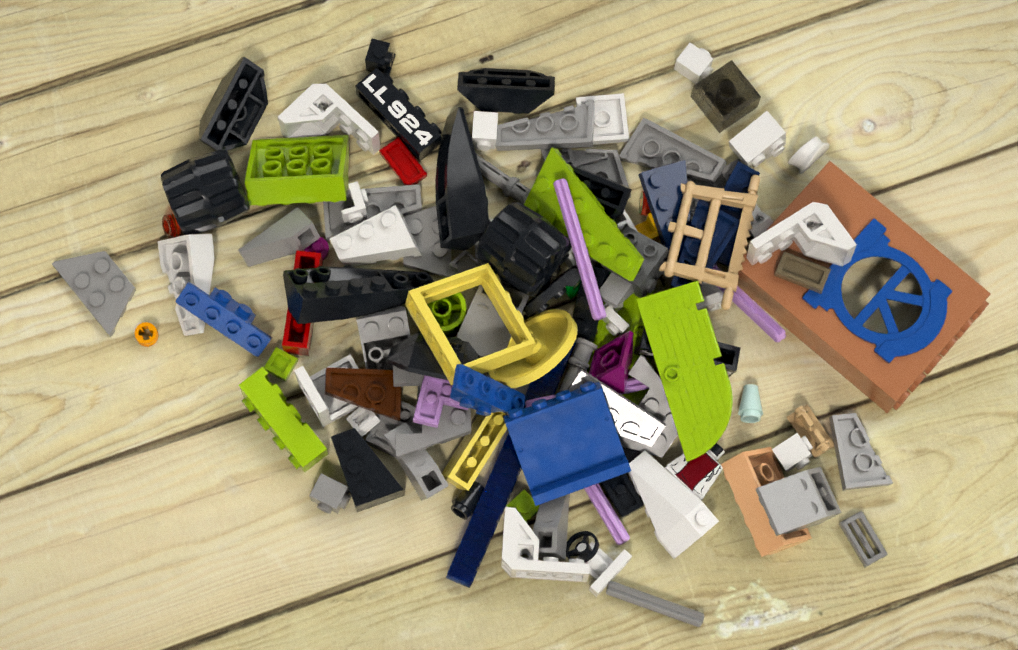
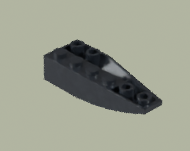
M458 107L447 117L441 136L437 157L435 193L440 247L464 251L479 242L491 221L488 216V198L464 110L462 107Z
M319 266L317 268H297L283 272L288 310L297 324L343 320L391 309L405 304L410 290L435 282L428 272Z

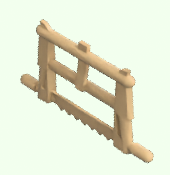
M758 175L751 177L748 193L724 191L725 188L695 185L693 181H688L686 185L681 183L680 189L683 197L677 222L669 223L668 232H673L674 234L667 262L660 266L659 271H664L666 277L675 275L691 281H698L701 285L702 282L726 289L724 290L721 302L723 310L730 309L734 292L737 290L738 271L743 270L741 263L745 261L743 255L747 253L745 246L749 245L747 238L751 237L749 230L752 229L751 222L754 221L752 211L755 210L758 200L757 192L760 177ZM692 198L711 202L704 231L686 225ZM720 204L743 209L728 272L705 268ZM683 235L701 239L695 266L677 262Z

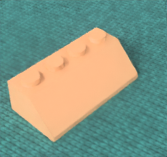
M771 447L742 452L721 464L724 476L730 484L734 493V499L741 509L745 524L752 534L755 547L761 557L778 553L812 539L807 528L776 536L770 526L769 518L759 501L756 488L785 478Z

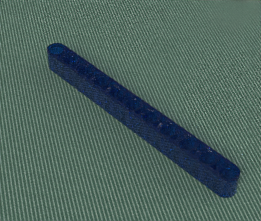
M576 341L567 355L552 370L530 383L525 394V402L535 398L554 395ZM509 433L446 579L468 588L471 587L522 470Z

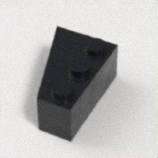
M355 428L331 436L357 512L405 496L404 489Z

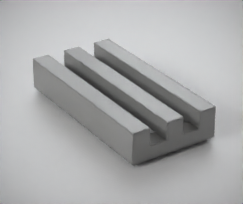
M862 511L839 523L864 568L888 555ZM859 519L879 554L875 555L855 520ZM849 523L855 531L863 547L865 548L866 552L868 553L870 559L866 557L865 553L863 552L862 548L860 547L859 543L854 537L852 531L848 526Z

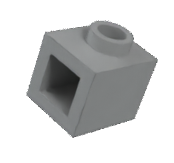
M324 474L319 476L309 495L311 501L318 504L317 508L328 514H331L332 511L338 514L341 508L345 509L351 498L348 495V486Z

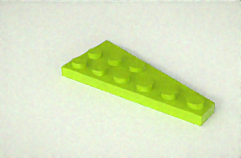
M552 147L524 205L546 218L569 239L553 185L556 180L566 179L589 256L628 281H634L644 258L631 241L624 237L617 228L616 222L609 218L604 211V207L585 183L580 181L575 175L574 169L564 161L559 150Z

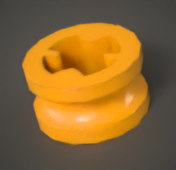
M144 322L137 326L135 338L140 345L149 347L157 342L159 335L153 324ZM149 329L153 336H149L150 339L144 340L143 336L140 335L141 332L145 333L143 330Z

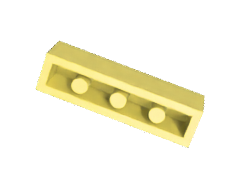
M493 412L490 416L478 414L471 426V434L465 435L442 472L446 481L459 490L469 491L507 430L503 416L508 414L503 412Z

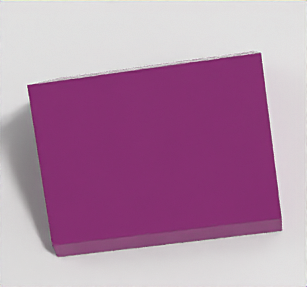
M629 330L595 350L589 371L590 375L618 393L625 392L628 373L633 360V332Z

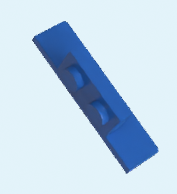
M188 282L176 299L177 304L256 357L260 356L272 339L271 336L251 324L256 316L252 309L245 304H239L224 290H219L215 287L211 294L208 295L191 282Z
M463 364L456 365L450 398L460 402L459 405L461 407L475 409L477 414L483 416H490L493 412L507 414L515 408L524 409V394Z

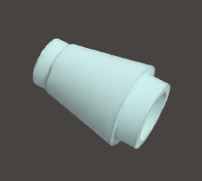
M748 384L743 386L738 411L742 422L756 423L761 420L763 411L757 385Z

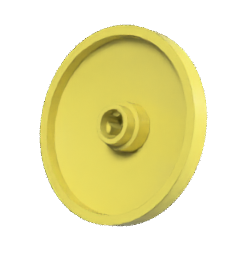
M552 309L526 319L524 323L527 329L533 332L532 337L536 342L531 356L489 371L488 373L491 378L510 388H517L539 379L552 370L567 355L577 337V324L567 311ZM511 338L507 348L516 345L513 338Z

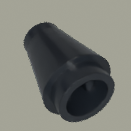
M474 481L469 491L463 490L452 501V512L465 520L469 516H473L485 488L480 483Z

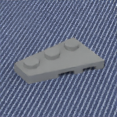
M840 414L829 417L842 490L889 486L893 484L890 476L886 475L881 466L882 461L880 457L873 451L869 443L870 439L857 414Z

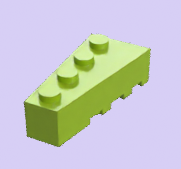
M262 366L239 384L244 397L242 403L250 413L254 410L258 414L259 418L257 421L265 431L270 429L275 435L272 440L280 450L284 448L290 454L288 460L296 470L301 468L305 473L328 455L327 448L306 422H302V417L291 403L285 401L287 399L278 385H272L267 375L268 372Z

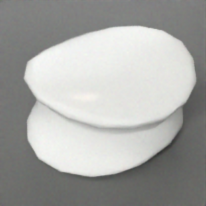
M816 136L804 144L790 158L788 164L797 167L799 174H802L829 149L830 145L829 143H823Z

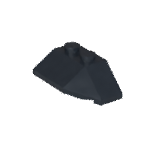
M242 57L221 80L200 120L199 140L215 151L221 149L230 150L247 145L268 105L264 81L265 75L262 68L246 57Z
M480 68L468 72H459L457 90L480 111L514 114L530 113L554 95L555 77L546 76L543 73L532 70Z
M570 164L574 169L575 175L580 181L585 183L597 198L609 218L614 220L623 214L632 189Z
M420 331L391 348L386 364L394 365L407 372L448 380ZM446 337L461 364H466L480 358L469 342L462 341L457 337Z

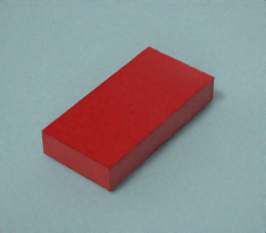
M399 137L379 150L380 155L404 186L416 185L427 177V173Z

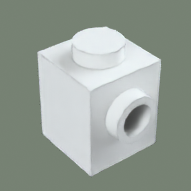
M689 43L676 59L674 70L698 85L702 79L707 80L712 73L713 68L711 65L713 58L707 50L697 48L692 43Z
M474 111L472 142L473 146L478 150L487 151L495 149L498 113Z
M796 433L772 450L784 469L789 472L795 467L797 470H800L810 463L809 458L812 457V454L809 450L813 449L806 436L800 438L798 433Z

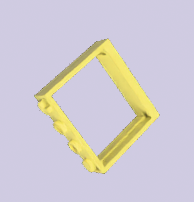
M489 263L410 290L407 295L405 305L451 385H453L456 365L461 364L428 307V303L482 285L516 345L463 364L481 374L531 356L536 343L532 337L533 332L527 329L521 312L514 307L509 292L504 290L500 283L499 275H495Z

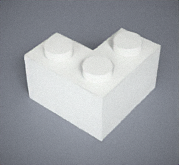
M766 111L729 141V147L743 164L748 167L752 165L756 167L765 159L771 156L775 158L785 150L786 132L770 113Z

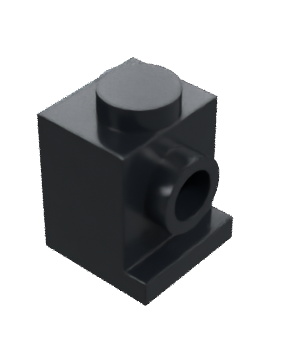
M371 39L365 58L366 71L372 72L378 68L382 73L386 72L390 76L396 54L391 52L390 43Z

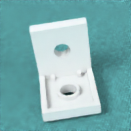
M351 354L328 366V368L359 369ZM301 366L294 370L298 385L305 394L322 427L359 408L353 404L325 395L326 368L309 377L304 366Z

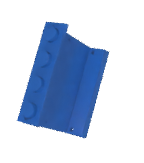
M586 382L580 385V388L571 392L570 390L561 391L555 395V398L547 401L546 399H539L534 401L530 407L525 409L515 408L507 413L508 415L503 416L535 506L631 471L599 382Z

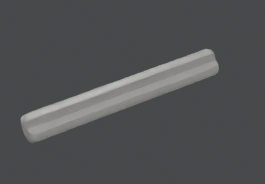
M610 581L608 584L607 595L696 627H700L703 623L704 614L614 581Z

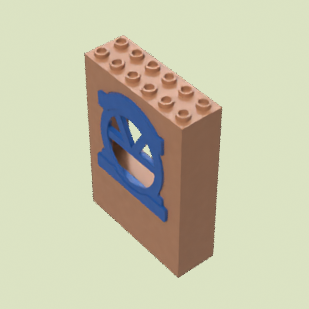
M829 161L767 230L812 202L827 204L857 244L851 261L844 266H838L804 256L793 241L785 250L781 251L778 249L773 252L772 257L762 264L757 262L751 265L746 258L747 253L744 254L745 261L741 263L743 270L738 271L737 286L888 414L892 408L896 411L911 394L909 391L913 392L919 386L922 380L942 359V356L944 357L957 340L962 337L971 324L982 314L989 305L986 300L991 293ZM784 251L831 269L821 294L774 276ZM869 257H883L900 263L902 266L853 319L844 305L841 292L842 281L849 268L856 262ZM909 273H912L920 285L922 295L904 293L894 289ZM887 300L921 306L922 311L918 320L908 329L899 332ZM878 307L886 325L887 334L877 333L863 327V324Z

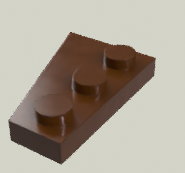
M326 367L325 395L400 421L401 387H393V370Z

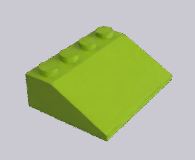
M349 135L252 140L245 177L249 205L266 206L270 204L289 205L292 203L312 204L315 202L346 201L349 172Z

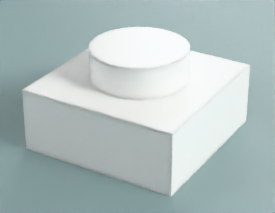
M361 407L346 418L361 437L380 422L379 418L372 411Z

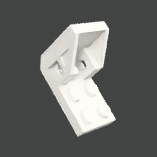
M312 84L278 116L281 134L285 138L327 136L339 125L346 135L351 134L357 139L356 143L363 151L369 150L374 155L380 150L379 132L327 84Z
M812 202L751 240L746 258L751 265L757 262L762 264L772 257L773 252L778 249L781 251L785 250L794 241L804 256L844 266L851 261L857 244L827 204Z
M505 507L501 567L510 577L587 582L590 564L584 563L583 559H569V562H558V558L543 557V561H539V539L516 508ZM526 554V555H528L529 557H528V558H523V557H521V555Z

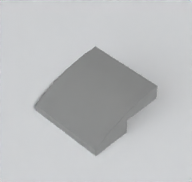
M401 401L400 421L377 414L380 422L370 430L365 442L378 450L396 457L384 434L405 422L413 433H422L421 424L413 423L416 407Z

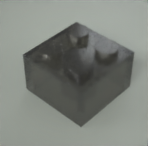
M732 60L695 84L691 93V98L719 133L756 109L761 99L759 93Z

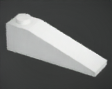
M188 234L158 241L160 266L162 272L167 273L170 285L167 286L169 293L174 294L175 299H177L187 283L191 282L209 295L215 259L212 234ZM177 304L175 310L184 336L204 333L205 322Z
M643 451L629 463L631 471L628 473L637 494L643 500L646 507V515L650 517L655 528V536L673 559L719 522L697 496L646 451Z

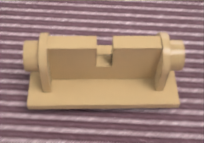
M808 404L804 407L803 405L798 407L794 413L786 417L800 438L806 436L813 447L809 451L814 459L834 447L833 441Z

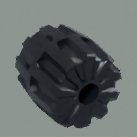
M226 149L193 157L161 174V182L177 223L185 235L198 234L217 228L250 210L246 192Z
M513 202L501 210L488 225L479 240L476 254L484 264L489 263L494 273L498 274L505 282L528 296H536L550 284L552 277H556L561 271L560 265L567 261L569 257L568 252L572 246L570 240L546 218L522 203Z

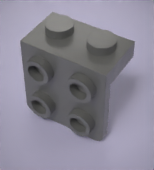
M627 227L622 231V234L631 241L644 258L634 281H628L603 264L601 266L631 283L635 296L642 298L654 291L657 280L662 274L664 275V271H659L664 262H667L669 251L667 247Z

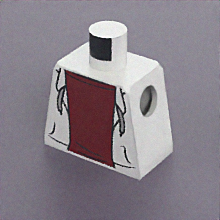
M716 443L706 453L686 462L683 453L669 463L665 469L702 501L723 469L717 460L725 451Z

